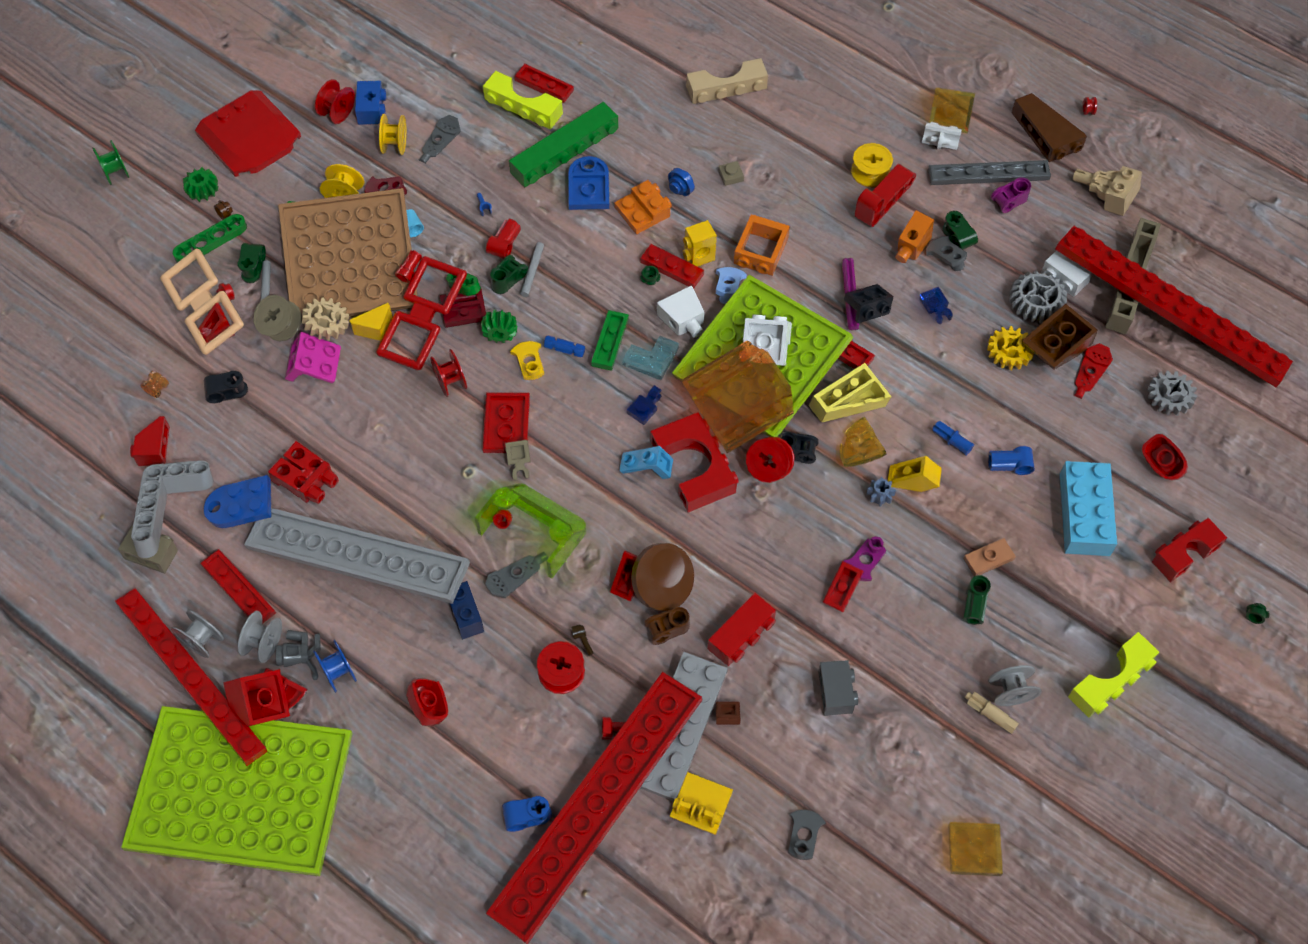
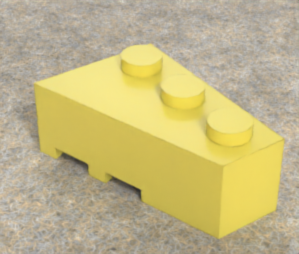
M866 363L815 394L809 407L821 422H826L886 407L892 396Z

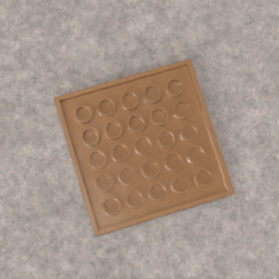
M403 188L278 204L289 301L299 307L301 314L303 309H306L307 303L312 304L313 299L321 302V297H324L327 302L332 298L334 304L340 302V308L346 307V314H349V316L361 315L386 303H389L391 311L413 307L414 303L408 302L403 298L409 283L403 282L395 276L396 270H398L400 265H403L410 250H412ZM417 288L414 292L416 296H418Z

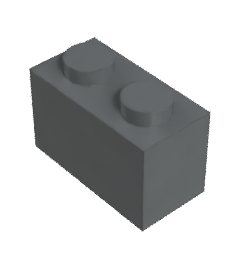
M849 660L820 662L818 674L824 716L853 714L855 705H858V693L853 691L852 683H855L854 669L849 666Z

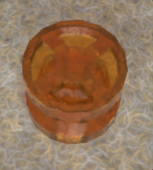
M151 371L148 374V379L143 381L140 386L150 396L159 398L161 390L167 388L169 382L161 374Z

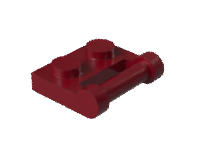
M482 289L472 296L458 294L454 301L456 304L452 305L447 315L443 314L446 328L481 322L486 315ZM446 294L440 295L441 305L444 304L447 298Z

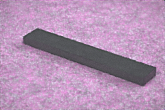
M1048 160L929 165L928 167L930 185L1012 182L1017 178H1026L1029 181H1046L1051 178Z

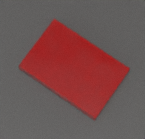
M486 392L483 453H507L505 443L528 440L530 393Z

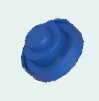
M674 168L668 174L669 188L673 193L689 196L695 190L693 179L687 171Z

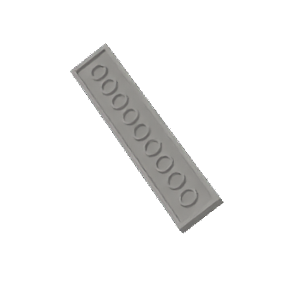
M271 508V518L255 522L244 544L249 550L453 604L470 564L468 558Z

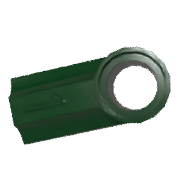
M983 575L974 576L966 590L967 597L963 621H966L968 624L977 625L984 623L991 583ZM973 586H980L983 592L976 591Z

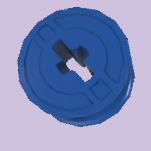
M333 640L337 652L322 660L315 650L313 652L336 693L337 690L332 682L333 680L348 672L355 682L357 680L336 640Z

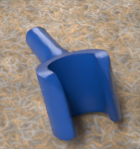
M477 193L480 202V215L484 216V209H488L490 214H492L491 204L484 201L481 193Z

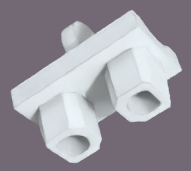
M935 122L926 123L922 143L935 145L940 150L941 147L957 150L962 130L955 126H941Z

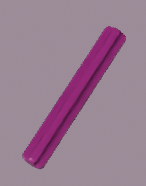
M844 258L842 260L845 293L856 290L854 260L852 258ZM845 302L848 329L858 330L860 323L855 321L857 310Z

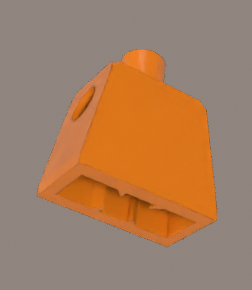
M917 210L914 212L898 240V253L895 258L899 262L906 263L909 258L916 260L932 238L934 219Z

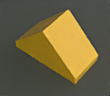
M386 303L349 321L354 335L381 341L393 316L389 303Z

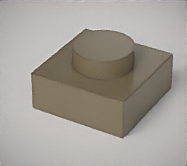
M738 161L719 166L718 171L725 186L744 181V175Z

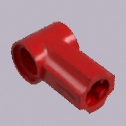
M513 219L504 220L497 234L489 238L486 245V253L502 259L510 255L513 242L521 231V226Z

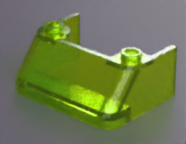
M518 483L497 489L475 516L478 534L481 536L493 522V516L500 509L506 510L513 506L550 527V538L558 544L546 561L548 577L552 579L585 536V521L525 484Z

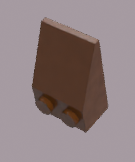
M1064 304L1023 339L1022 344L1055 370L1078 357L1091 346L1098 329L1067 304Z

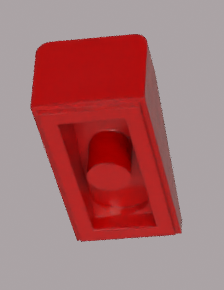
M842 561L823 603L844 613L864 571Z

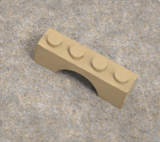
M760 58L743 62L741 70L736 75L728 78L715 77L706 70L687 73L686 88L692 104L704 103L706 101L767 89L768 74Z

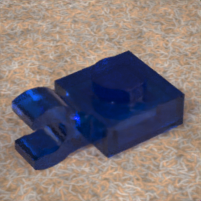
M654 385L646 398L639 395L628 407L627 414L645 425L657 411L655 403L662 397L659 394L662 390Z

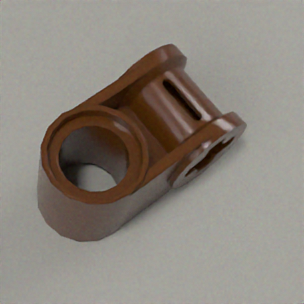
M675 607L646 619L644 625L651 633L652 644L660 645L672 638L687 633L690 629V616L687 609ZM677 618H682L685 620V622H683L682 624H676L674 620Z

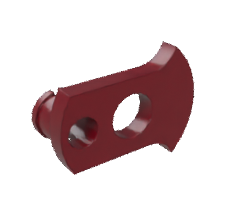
M372 176L367 182L364 191L365 193L380 191L383 185H389L386 190L403 188L404 195L407 194V189L404 187L400 176L376 179Z

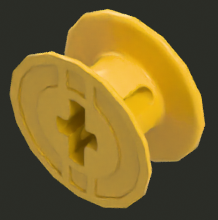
M382 114L379 126L381 153H386L388 144L398 145L399 153L403 155L407 139L405 116H400L398 124H388L386 114Z
M868 143L858 147L853 156L852 177L863 186L877 187L891 172L890 168L893 163L892 153L886 147L876 143Z
M333 164L326 168L325 177L327 180L323 181L319 188L325 198L359 194L357 190L361 189L365 182L364 177L354 168L342 164Z

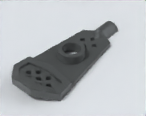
M447 115L438 120L435 129L422 148L424 154L419 161L426 164L430 157H436L461 132L458 118Z
M545 552L536 557L529 555L499 571L488 574L485 586L492 595L506 598L538 572L540 564L549 558ZM515 569L522 570V573L520 575H515L513 571Z

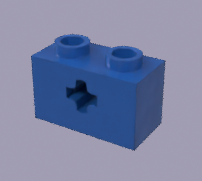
M357 81L355 113L358 125L380 124L382 114H386L385 104H383V101H386V89H382L381 81Z

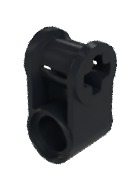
M230 371L205 377L203 381L206 401L215 404L244 397L248 392V386L243 381L242 374L239 371Z
M789 431L781 432L778 435L779 438L787 441L792 447L795 456L794 461L811 464L816 461L815 448L819 444L817 437Z

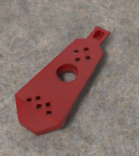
M1099 343L1087 348L1075 382L1077 390L1074 396L1082 399L1085 392L1091 391L1113 361L1109 347ZM1087 369H1092L1095 373L1091 374Z

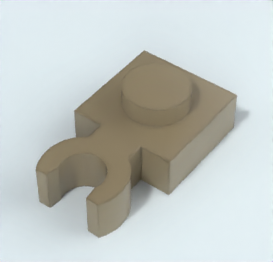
M528 440L505 443L508 465H515L512 472L513 479L518 480L517 473L519 471H524L526 479H529L530 473L525 467V463H531Z

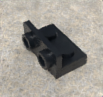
M875 284L845 293L844 301L857 310L855 321L862 323L888 315L894 296L880 285Z

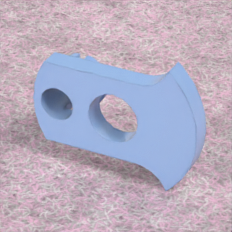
M732 267L716 269V274L719 276L716 294L720 296L719 301L726 304L739 288L740 281L746 278L747 274L740 269ZM730 280V281H733L734 283H733V284H726V283H724V281Z

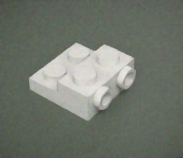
M752 315V319L745 318L741 362L786 366L788 344L790 345L792 323L787 321V317L774 316L773 320H765L766 316Z

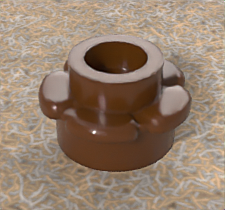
M219 200L218 204L214 205L217 215L222 220L231 216L233 209L227 201Z

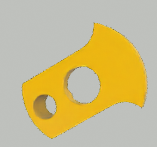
M522 342L510 351L511 355L516 356L524 380H535L544 375V369L538 353L542 345L538 342ZM526 357L535 358V361H530L527 364L524 363Z

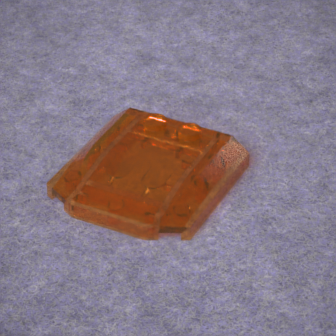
M745 341L681 380L689 396L726 453L731 452L794 413L791 386L770 354L762 348L755 347L749 341Z

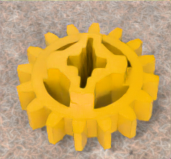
M1010 326L1009 330H1006L1004 327H1001L1000 332L995 330L993 336H990L987 351H990L989 358H995L994 364L1000 362L1002 369L1005 365L1009 367V370H1012L1013 366H1016L1018 370L1021 369L1022 364L1027 366L1029 360H1032L1034 353L1022 344V340L1029 333H1020L1021 328L1014 331L1012 326Z

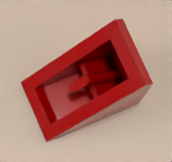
M219 303L214 304L198 328L206 343H209L230 326Z
M627 551L623 552L610 593L628 601H632L635 595L631 576L634 562L638 557L637 555Z

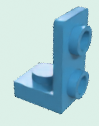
M660 446L624 452L622 454L620 472L624 474L652 469L662 479L671 478L673 458Z

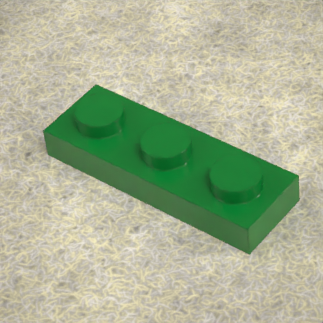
M608 310L591 361L592 367L609 371L613 370L628 324L629 314Z

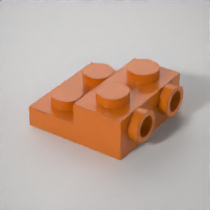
M649 180L631 188V194L614 202L615 209L636 235L669 218L672 207L669 198L660 195L658 185L656 183L651 184Z

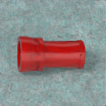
M410 250L403 265H400L398 270H396L395 276L399 280L409 283L417 264L422 259V255L417 251Z

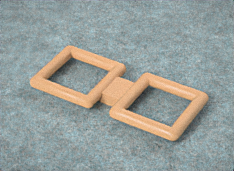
M194 249L161 275L160 280L176 308L182 311L189 305L193 307L194 312L185 318V324L203 354L207 355L244 326L243 321L224 291H220L215 296H212L209 290L218 283V279L200 249ZM194 260H197L208 280L182 300L170 279ZM221 302L233 324L209 343H206L195 321L210 311L215 303Z

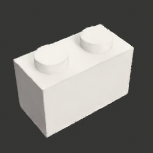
M1058 251L1054 252L1045 261L1041 273L1045 271V274L1048 276L1053 274V279L1060 278L1059 284H1064V290L1073 297L1090 282L1093 274Z

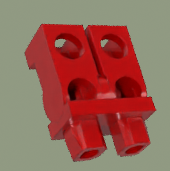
M297 441L283 454L284 459L281 457L268 471L270 479L274 484L283 486L306 503L310 500L320 504L325 497V492L320 488L324 484L334 488L339 482L338 476L331 470L328 462L323 461Z

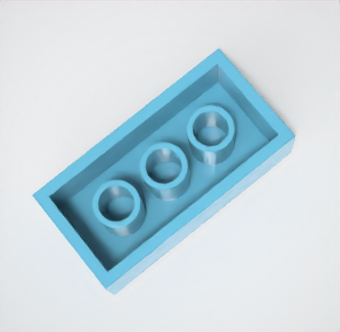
M1065 461L1060 472L1065 554L1111 556L1117 546L1111 464Z

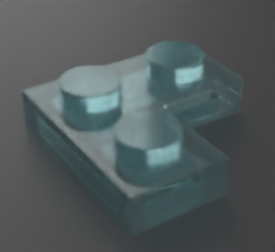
M659 336L651 352L631 344L622 360V365L662 380L679 349V343Z

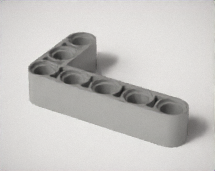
M206 461L156 464L144 469L131 534L139 557L149 558L158 551L167 494L202 491L213 486V477L209 464Z

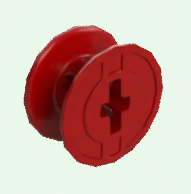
M335 79L327 81L317 94L315 100L316 113L319 116H326L330 113L331 121L334 124H340L349 116L355 103L354 90L351 87L341 89L339 82Z
M449 349L451 361L438 365L432 356L430 357L435 376L446 397L449 395L447 385L457 381L460 382L465 390L467 389L465 376L452 349Z
M768 437L757 440L750 446L746 454V465L748 471L755 479L771 483L785 478L791 472L795 456L792 447L787 441L779 437ZM770 455L773 456L771 459L773 463L771 464L768 463L769 458L767 457Z
M563 641L550 643L542 649L538 656V676L540 683L548 691L555 694H566L574 691L582 683L585 675L584 658L582 652L575 645Z

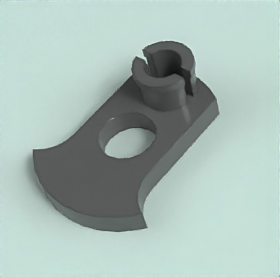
M949 236L933 240L926 250L927 256H936L950 265L955 271H961L965 267L964 261L967 258V252L951 243ZM944 250H952V251H953V252L950 253V254H943V253H942Z
M798 810L789 815L794 825L788 854L799 860H810L813 858L818 830L821 826L826 825V822L819 814L813 811ZM800 829H808L811 832V839L808 841L800 840L797 835ZM798 848H804L806 852L801 853L798 851Z

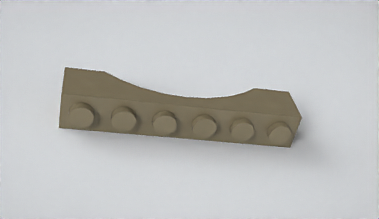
M1140 218L1133 233L1126 258L1138 263L1140 267L1146 270L1161 224ZM1117 289L1105 328L1126 335L1133 322L1138 301Z

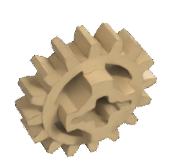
M321 297V302L313 299L312 304L307 303L306 309H303L302 324H305V331L311 330L310 335L317 334L319 340H321L322 336L326 337L327 341L330 340V336L338 339L339 334L344 335L345 329L348 328L349 314H346V307L340 308L341 303L337 302L334 304L332 298L328 302L325 301L324 297Z

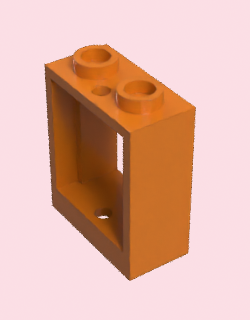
M751 214L735 249L734 264L742 268L758 271L761 274L773 276L789 238L790 226ZM750 234L777 242L771 258L744 250Z

